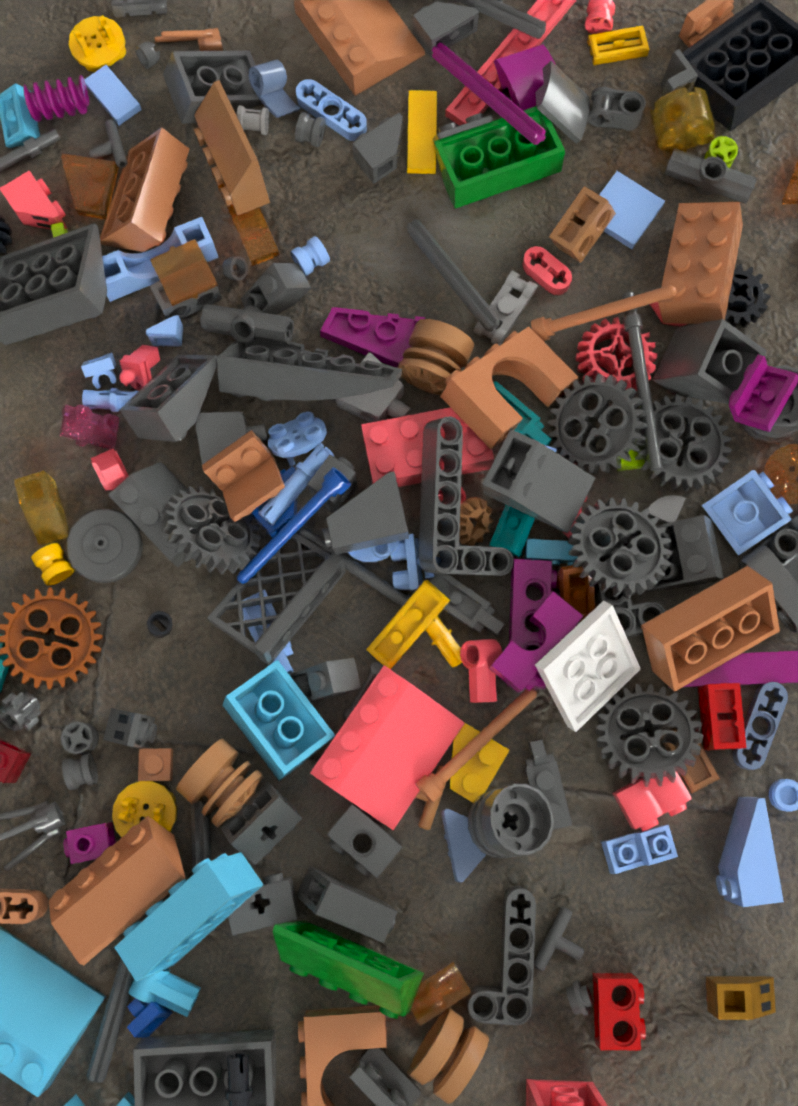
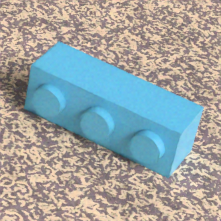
M527 539L525 542L524 560L552 561V566H559L560 563H566L568 566H571L578 556L569 555L568 552L574 545L569 544L568 541Z

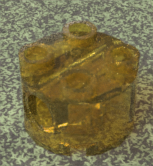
M694 87L695 92L688 93L687 88L672 91L654 103V111L650 110L658 147L663 151L670 152V156L674 148L687 152L689 148L699 144L710 143L715 138L714 130L716 127L707 93L701 88Z

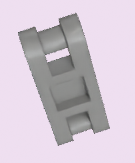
M512 270L490 304V308L500 320V327L492 332H488L478 321L473 333L480 337L484 335L491 339L492 344L500 346L534 295L538 285L532 281H524L520 278V274ZM513 288L522 293L519 299L510 294Z

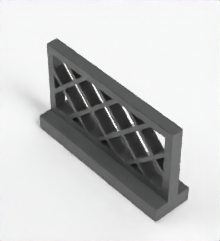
M295 533L290 539L298 544L299 552L281 554L279 549L277 555H274L266 563L278 562V575L262 577L260 569L247 583L242 584L238 581L207 617L211 624L258 655L259 660L268 666L275 660L346 573L342 557L335 555L334 552L330 555L298 533ZM317 556L323 560L318 568L305 570L304 558ZM300 559L301 571L283 574V561ZM302 578L303 586L299 591L286 593L284 581ZM280 582L282 594L264 597L263 584ZM258 585L260 598L242 600L241 593L246 587ZM283 601V610L279 615L266 617L265 604ZM261 605L262 618L244 620V607ZM226 610H239L240 621L225 623L219 619ZM263 625L264 633L256 643L246 637V627Z

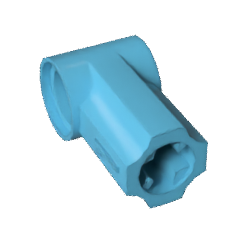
M167 968L138 982L133 980L128 993L142 1002L148 1004L157 1002L187 1017L196 1002L201 987L171 974L170 969Z

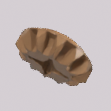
M471 497L460 504V544L474 546L476 542H483L484 534L490 533L488 526L493 520L489 516L493 509L487 506V501ZM469 518H475V521L477 522L475 527H473L474 525L471 523L472 521L469 520Z

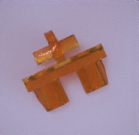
M454 962L420 984L411 1008L420 1026L471 993L470 988Z

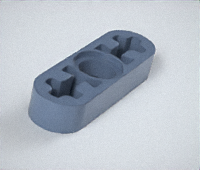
M769 682L760 685L755 691L744 720L747 748L733 749L734 762L742 769H758L766 760L788 701L787 691L781 684ZM775 690L774 696L778 698V701L771 702L767 711L773 712V716L768 712L758 711V707L766 708L769 698L764 696L765 692ZM758 716L763 717L768 723V730L763 735L757 734L752 727L753 720ZM747 736L754 740L763 741L762 745L754 744L752 754L756 756V759L749 760L746 763V756L742 752L743 750H749L753 743L752 740H747Z

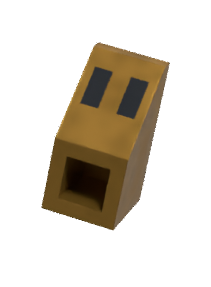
M706 976L707 1011L718 1020H753L776 1013L774 977Z

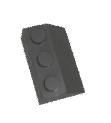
M162 462L132 473L108 495L178 568L184 562L186 554L184 552L175 553L174 550L177 544L167 543L170 534L162 533L165 524L161 523L160 520L164 515L162 511L173 494L176 495L180 489L186 492L187 488Z

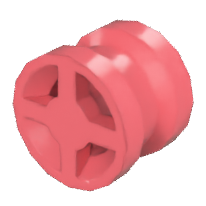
M590 0L587 6L588 16L585 20V29L591 34L611 31L614 22L612 16L615 13V3L612 0Z

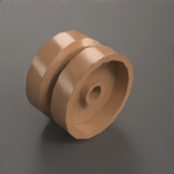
M450 1007L445 1009L432 1025L417 1049L408 1069V1075L421 1085L429 1083L434 1079L433 1094L447 1104L452 1103L467 1086L478 1068L489 1042L488 1035L476 1026H472L462 1033L464 1019Z

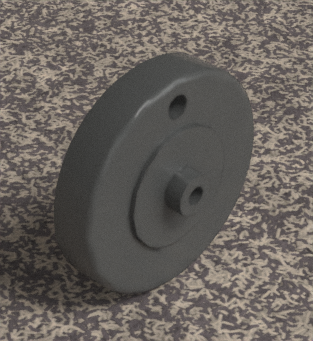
M96 509L84 514L73 524L66 540V553L71 566L86 579L97 583H112L128 576L138 565L143 551V540L137 525L127 515L114 509Z

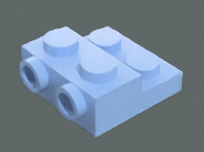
M752 470L702 505L738 556L792 520L788 514L793 512V510L782 496L778 499L775 498L769 490L774 485L764 472L757 474L755 470Z

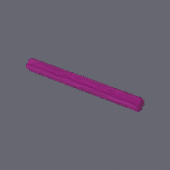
M439 42L437 46L432 48V57L531 143L538 145L541 141L545 140L546 131L543 127L445 44Z

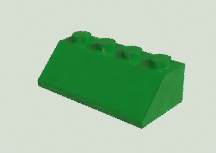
M537 106L523 111L546 131L545 140L541 141L538 145L531 143L504 118L434 141L443 183L454 209L562 172L565 149L552 122L537 109Z

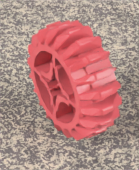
M618 316L613 319L612 324L606 318L602 320L600 326L596 323L593 324L590 332H584L582 336L583 341L579 342L577 346L579 353L576 354L575 360L581 363L577 367L578 373H586L585 375L592 377L594 382L597 374L603 375L605 382L609 375L616 377V384L623 380L627 383L626 390L632 387L637 391L635 373L621 376L624 368L633 365L631 348L625 344L630 345L628 332L624 330V324H620ZM650 332L641 334L648 381L651 379L650 374L654 373L656 365L653 362L658 358L657 353L652 352L656 347L655 342H647ZM611 339L609 347L593 350L598 343ZM600 367L605 368L608 373L604 372Z

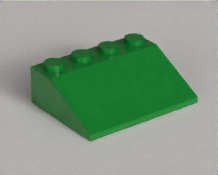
M306 920L275 924L272 932L281 961L290 965L289 970L304 977H307L309 973L320 978L318 983L321 986L337 991L338 987L350 992L348 997L358 1003L367 1005L368 1001L380 1006L379 1012L388 1017L398 1019L399 1015L403 1017L410 1013L424 975L423 972Z

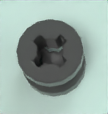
M302 112L295 129V141L300 143L307 141L312 146L318 148L321 145L325 132V118H311L308 113Z
M70 723L61 734L63 748L73 754L83 755L90 753L99 742L97 729L88 723Z
M91 753L83 754L77 760L73 758L63 760V777L70 791L78 789L82 784L89 786L97 784L98 771Z

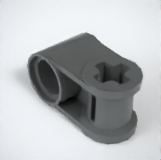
M598 87L591 93L593 104L592 110L589 112L588 122L595 127L617 128L626 131L634 130L641 123L646 105L645 98L636 91Z

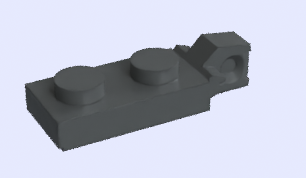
M435 574L430 582L450 599V602L443 609L445 612L478 633L484 628L496 637L499 635L505 624L492 616L496 610L490 606L491 603L449 574Z
M542 739L528 742L532 758L525 760L526 768L524 769L528 785L538 789L549 801L553 812V830L571 826L572 821L554 755H546Z

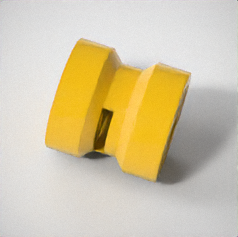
M58 543L47 545L31 556L34 565L41 569V577L47 586L58 584L74 573L70 562L65 561L63 557L64 551Z

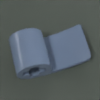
M279 60L265 62L252 66L249 69V81L253 90L264 106L275 117L279 118L299 111L300 107L283 90L287 81V75L283 64Z

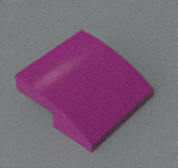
M544 44L494 60L502 90L508 88L512 102L521 110L537 106L535 92L544 85L542 68L550 61L555 64Z

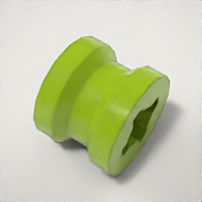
M726 136L717 137L711 142L704 159L718 155L726 163V166L730 168L738 154V146L732 138Z

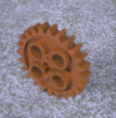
M52 587L48 588L46 596H42L40 591L35 589V598L32 600L26 594H23L22 597L25 604L21 606L18 603L12 602L15 613H3L4 617L9 621L8 624H0V630L5 632L4 636H0V643L5 644V647L0 649V655L9 656L2 663L3 666H15L11 672L13 677L23 673L21 683L24 685L31 678L34 679L35 689L41 686L42 681L46 682L48 690H52L54 681H58L61 687L65 688V679L68 677L77 683L76 673L80 671L87 675L88 670L84 665L86 663H97L91 656V653L101 652V648L94 645V642L103 640V635L94 633L95 630L101 627V622L91 623V620L97 615L96 611L86 613L85 610L89 603L84 601L79 605L76 604L78 600V594L76 593L70 599H67L65 589H62L58 596H54ZM43 612L48 616L47 623L39 628L33 627L30 624L31 616L34 613ZM71 619L79 623V630L75 634L66 635L61 631V626L66 620ZM28 630L48 636L50 631H54L56 638L75 641L79 645L78 647H71L59 642H52L50 646H46L44 639L24 636L22 631ZM34 642L38 644L39 652L35 657L25 658L22 656L21 649L26 643ZM61 649L71 653L69 663L64 666H58L53 662L54 653Z

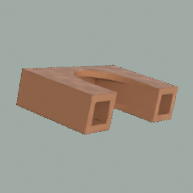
M527 327L520 333L512 332L502 345L494 344L481 359L478 356L472 359L462 372L456 370L450 374L445 380L447 386L440 397L492 450L504 441L510 429L515 430L523 419L498 393L493 384L492 376L508 375L520 380L547 407L555 403L557 397H563L565 395L564 389H570L573 381L577 380L578 376L530 327Z
M380 1006L306 1010L304 1021H298L299 1043L305 1042V1056H300V1078H306L307 1092H302L301 1106H335L328 1098L323 1085V1072L335 1056L349 1050L387 1048L386 1015L379 1012Z

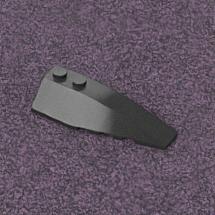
M252 339L248 343L235 341L217 357L219 392L231 393L232 396L236 397L255 396L264 401L274 399L325 400L363 395L393 387L402 375L401 368L368 360L358 364L355 363L352 356L342 354L334 358L328 356V350L317 348L314 353L304 350V344L290 342L287 345Z

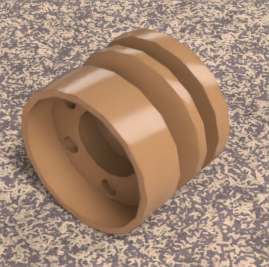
M420 319L416 322L409 338L411 348L404 350L403 360L399 362L397 368L402 369L401 377L411 385L429 393L441 395L447 386L445 380L456 370L462 372L461 368L467 366L474 349V342L467 334L450 324L438 320Z
M223 738L202 754L176 787V790L192 805L204 796L208 798L201 811L205 817L218 807L219 810L211 820L217 828L226 820L234 817L242 809V806L255 794L258 784L264 777L257 769L246 779L244 778L252 766L249 761L234 769L232 765L239 753Z

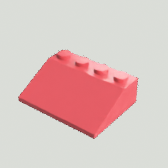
M383 666L310 774L394 830L420 791L416 783L424 775L428 777L434 771L465 722L386 666Z

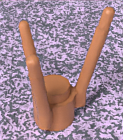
M218 28L162 31L161 36L155 37V42L157 43L197 40L199 51H223Z

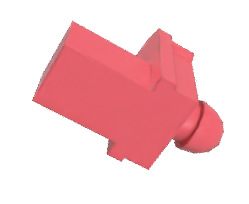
M142 345L130 355H124L119 360L122 369L119 375L121 383L125 386L130 385L135 390L140 391L152 379L150 369L160 361L158 347Z
M113 448L91 458V464L105 490L113 491L129 477L117 451Z

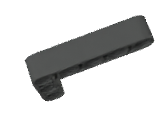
M454 417L432 420L426 424L423 431L419 564L428 573L506 575L511 571L514 563L513 556L508 549L502 547L459 545L463 429L461 423ZM441 426L445 430V438L441 436ZM440 458L444 461L443 470L439 466ZM439 490H441L443 493L442 502H440L438 498ZM439 521L442 524V531L440 534L437 531V523ZM438 552L441 556V562L439 566L436 563V555L438 554ZM466 554L469 560L467 566L464 563V558ZM493 556L495 557L496 561L494 567L492 565Z

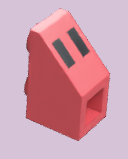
M30 170L0 187L1 192L23 225L51 230L52 224L63 222L62 218L66 216L57 200L51 203L47 196L52 193L43 179L40 178L36 181Z

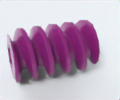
M79 75L78 85H75L72 78L68 77L67 86L65 87L59 78L56 79V88H52L48 80H46L44 90L40 89L37 82H33V92H30L24 84V97L27 108L33 119L37 122L42 120L43 115L47 120H52L54 113L58 118H63L65 110L69 116H75L76 107L80 114L84 115L87 113L89 96L82 75Z

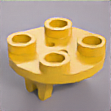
M103 15L83 19L74 26L69 35L68 45L73 58L90 72H96L105 65L109 67L126 55V40L121 27L114 20Z
M138 781L128 785L119 793L113 805L112 820L117 833L121 837L125 836L133 826L139 824L141 817L146 818L147 816L171 832L177 818V805L174 794L165 786L154 781ZM145 804L149 805V808L147 810L144 809Z

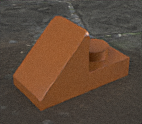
M571 565L561 567L557 573L556 586L560 591V597L583 615L579 621L581 622L595 609L594 586H589L592 578L589 575L583 578L580 577L584 570L582 566L573 567Z

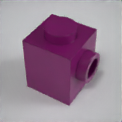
M113 822L66 831L67 838L64 839L63 847L66 857L70 858L71 864L97 859L108 847L116 843Z

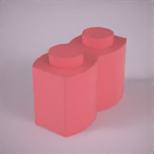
M677 771L675 772L676 779L674 783L665 776L663 777L662 786H659L654 778L650 779L648 787H645L643 778H640L634 784L630 783L612 793L632 829L640 828L642 832L647 831L659 824L657 818L668 812L670 816H674L687 809L685 803L692 798Z

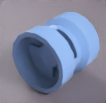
M316 236L309 239L305 246L296 247L290 251L294 263L299 264L305 277L311 274L318 265L324 266L330 262V257L324 245Z

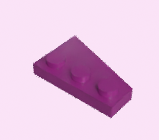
M332 307L320 330V337L363 355H367L370 352L380 362L398 367L399 362L403 360L404 350L411 348L409 338L416 322L426 317L415 316V319L399 318V314L388 313V316L371 315L368 311Z

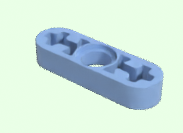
M312 79L303 80L297 85L296 97L298 105L315 118H325L326 125L350 141H355L358 136L367 132L365 115ZM314 92V97L310 95L306 98L304 97V93L311 94ZM329 105H335L339 108V112L335 115H327L324 113V109ZM349 123L352 125L359 123V128L354 126L350 129Z

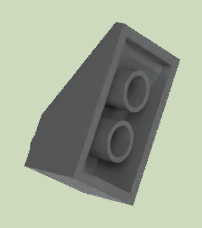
M250 50L172 51L163 76L182 124L197 123L194 115L212 84L220 80L235 113H237L239 105L249 109L263 104L249 81V69L252 66H256Z
M177 355L120 409L138 438L177 442L187 435V431L196 423L217 367V356Z

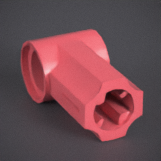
M494 639L466 641L461 647V661L469 669L470 702L497 701L496 674L489 668L502 653V648L499 642Z

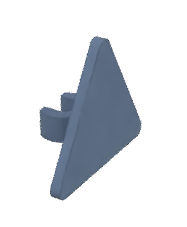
M444 809L441 814L445 829L444 838L447 839L449 849L447 853L451 859L454 879L459 883L468 877L486 854L482 853L472 841L468 830V817L450 809Z

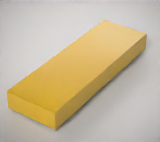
M409 90L407 173L436 174V151L433 137L436 135L437 91Z
M425 580L366 650L383 666L391 670L450 602V599L431 582Z

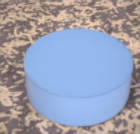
M791 779L775 781L769 789L771 804L780 811L792 812L797 810L798 783Z

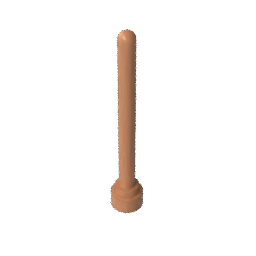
M669 285L555 320L540 317L531 320V328L543 341H547L557 331L674 297L677 291L674 286Z
M532 688L530 691L526 689L435 775L433 773L428 777L424 775L416 783V786L429 801L434 803L442 795L441 791L445 788L443 784L536 698V689Z

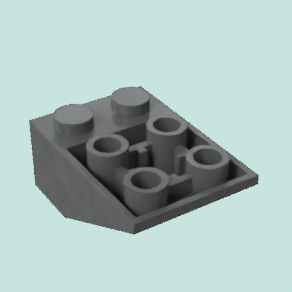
M510 429L482 483L483 494L568 534L596 478L540 442Z
M701 515L656 526L657 528H666L661 537L671 540L665 549L672 551V555L667 559L670 566L664 571L665 576L659 582L657 581V584L651 590L647 588L644 593L695 586L724 579L713 523L710 518ZM637 532L632 534L619 546V549L623 546L626 547L633 538L640 534ZM637 547L642 554H645L641 548Z

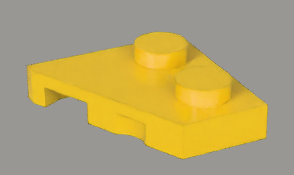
M465 723L453 740L452 758L480 732ZM491 739L450 778L449 789L473 803L481 794L486 792L507 756L509 749Z

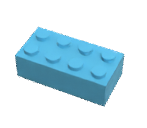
M241 852L230 856L224 853L213 861L207 858L198 863L192 869L193 876L174 885L168 891L171 895L169 898L151 906L146 911L148 917L145 920L134 923L123 932L125 938L114 948L136 982L174 966L264 885Z

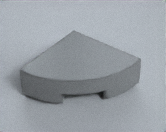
M676 495L661 497L648 507V517H658V521L663 524L675 522L686 498Z

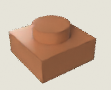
M172 748L139 749L138 781H172Z

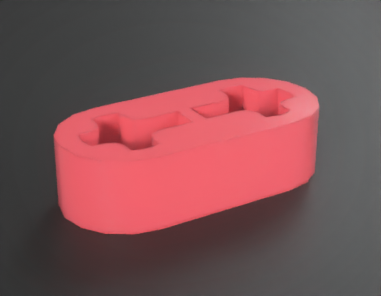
M534 246L525 252L522 267L527 275L553 295H562L567 292L572 281V274L563 263L542 247ZM531 259H541V264L537 263L534 266L530 264ZM562 276L564 278L562 283L554 284L552 282L554 277Z

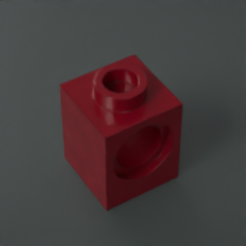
M0 740V782L16 783L31 753L5 740Z

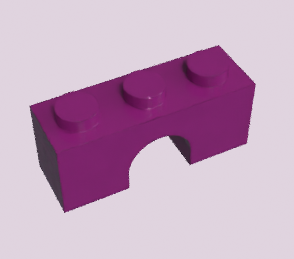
M552 592L530 618V621L541 631L542 644L540 648L528 651L511 641L489 669L516 692L520 693L524 688L530 691L541 678L537 673L538 670L535 664L578 625L583 615L555 592Z

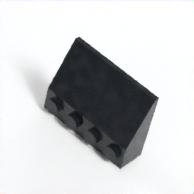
M754 0L682 52L698 74L692 89L709 114L730 132L798 82V24L767 0Z

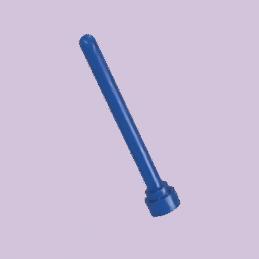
M334 467L331 468L323 477L324 481L321 483L323 487L238 573L237 580L240 583H247L331 496L342 495L351 486L349 480Z

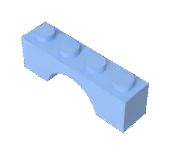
M199 217L174 227L173 233L168 240L152 250L134 254L117 250L102 256L107 287L106 296L111 302L148 287L202 260L207 263L219 258L203 218Z

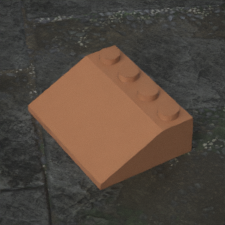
M294 0L295 13L354 96L425 55L422 46L388 0Z

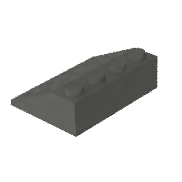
M95 223L0 257V341L4 345L23 341L27 338L45 334L64 326H70L89 318H95L103 313L107 287L99 228Z

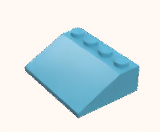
M1 926L0 1072L36 1097H39L52 1085L106 996Z

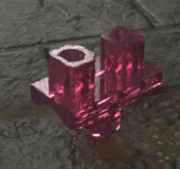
M79 404L76 407L65 405L62 408L61 436L75 439L76 445L82 447L86 446L87 443L109 450L116 447L119 427L118 416L109 413L104 416L92 413L89 407Z

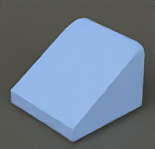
M175 315L146 329V335L153 346L180 347L182 346L183 324L179 316Z

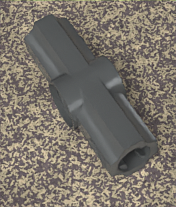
M675 148L664 173L694 185L697 192L703 195L717 193L745 204L757 181L756 177L728 168L726 163L719 157L703 159Z
M206 304L203 307L200 318L201 328H204L205 331L231 335L236 341L241 343H248L252 339L288 345L292 340L294 321L291 320V317L262 313L259 308L252 305L246 306L243 309Z

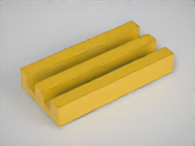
M643 26L591 34L587 40L588 46H590V55H593V66L648 56L650 50ZM637 37H639V39H636V40L625 41L626 39H631V38H637ZM608 42H614L613 44H607V45H601V46H598V45H597V44H603V43H608Z

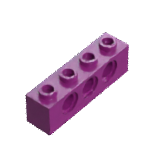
M514 559L513 568L511 569L508 645L513 641L524 650L526 648H540L542 644L541 631H529L525 627L524 622L525 618L532 617L549 597L551 588H556L557 571L552 570V561ZM530 586L538 588L541 592V599L538 601L530 600L526 596V588ZM542 677L533 688H547Z

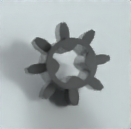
M11 692L1 701L3 707L0 708V719L10 730L20 731L24 727L29 731L39 721L37 716L41 714V711H39L40 703L32 694L19 692L15 695Z

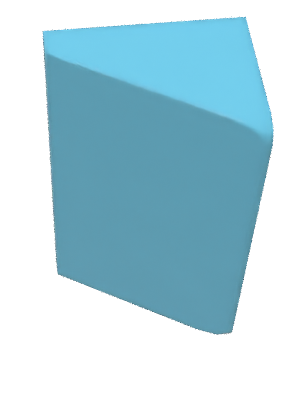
M15 83L0 94V118L5 145L8 148L24 145L23 142L31 137L34 139L40 137L38 122L33 119L26 105L24 87Z

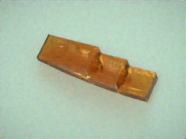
M217 185L252 266L279 256V250L260 207L237 216L233 205L227 206L220 190L224 185Z

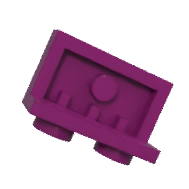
M757 355L753 364L748 365L746 368L744 379L738 390H734L730 396L729 408L734 421L770 432L798 383V374L768 366L765 356Z

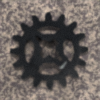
M740 263L734 270L725 321L730 322L733 327H736L740 322L741 326L746 328L750 322L756 323L761 315H763L768 308L766 303L771 295L764 293L769 285L759 282L763 275H752L753 267L743 271L742 264Z

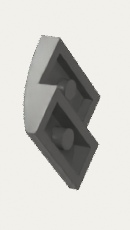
M550 61L542 68L544 85L535 92L537 109L577 144L581 140L587 124L590 108L589 96Z

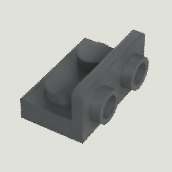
M381 1048L367 1049L351 1066L350 1078L376 1106H411L421 1095V1090Z

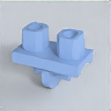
M409 534V539L399 541L396 550L390 556L393 562L407 560L408 570L393 572L394 588L410 590L414 593L423 583L422 568L419 564V539L415 538L414 534ZM436 557V563L439 566L441 557ZM424 571L425 578L434 577V573Z

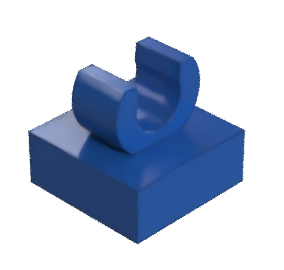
M135 998L127 1007L136 1018L127 1028L135 1038L149 1037L173 1012L157 1002L148 1004Z

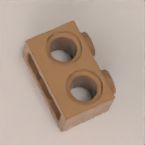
M584 186L549 238L559 250L581 263L616 213L607 199Z

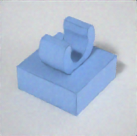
M112 353L83 362L81 368L85 378L93 376L92 382L97 389L101 388L99 376L103 374L109 376L112 384L116 383V374L112 370L115 369L116 362Z

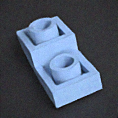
M662 825L644 832L638 831L601 842L610 874H618L640 866H650L678 857L669 825Z

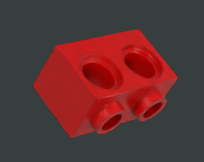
M740 683L699 686L698 697L704 750L747 748Z
M592 973L595 1044L600 1050L641 1051V1040H645L646 1037L644 1018H640L639 1004H644L643 984L639 983L638 978L632 973ZM619 985L625 986V997L621 1001H613V989ZM619 1021H626L628 1025L626 1033L622 1036H614V1025Z

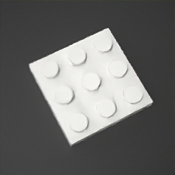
M605 601L599 604L535 664L567 727L575 732L641 670L613 605Z

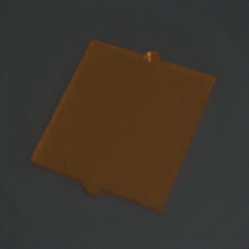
M196 239L176 248L171 246L169 251L150 259L172 306L192 297L196 299L198 294L218 286Z

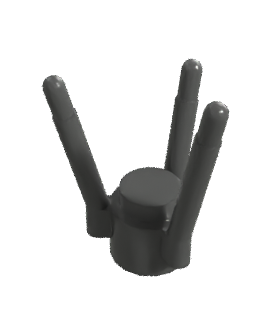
M45 801L35 806L0 814V820H6L36 813L31 816L30 821L0 834V841L33 827L38 834L44 832L41 837L4 866V871H9L47 840L61 833L59 827L65 825V820L60 807L55 801L50 804L48 801Z

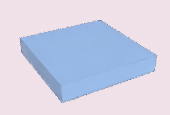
M616 171L600 193V196L609 201L616 213L603 232L633 249L663 207L665 200Z

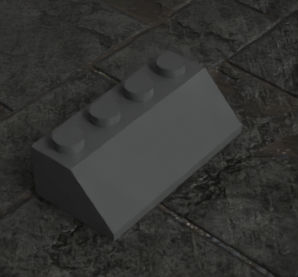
M275 1029L141 1038L133 1049L135 1106H229V1101L225 1099V1090L228 1088L226 1057L233 1054L234 1058H236V1053L249 1054V1086L253 1088L250 1106H275L277 1067Z

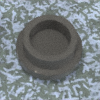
M579 980L574 981L573 986L566 988L571 1009L575 1015L580 1013L584 1016L589 1015V1007L594 1005L590 989L587 985L582 986Z

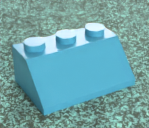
M278 660L228 694L222 705L278 781L302 765L336 736Z

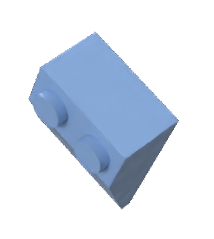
M738 797L718 866L720 875L716 876V884L719 894L723 895L724 900L741 907L784 902L765 798Z

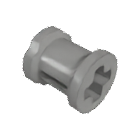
M239 105L237 108V118L243 130L261 131L262 135H267L269 109L265 107L262 110L245 109L244 106Z

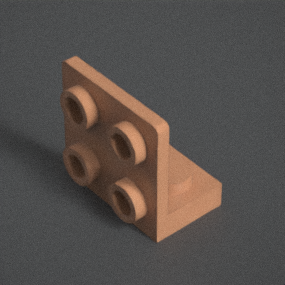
M706 0L687 14L679 37L688 47L694 45L734 16L731 12L734 8V0Z
M252 430L202 465L204 473L222 490L230 518L234 522L251 514L256 507L268 499L274 498L285 487L273 454Z

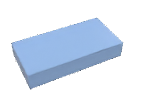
M107 65L84 79L86 87L119 126L142 110L137 100Z

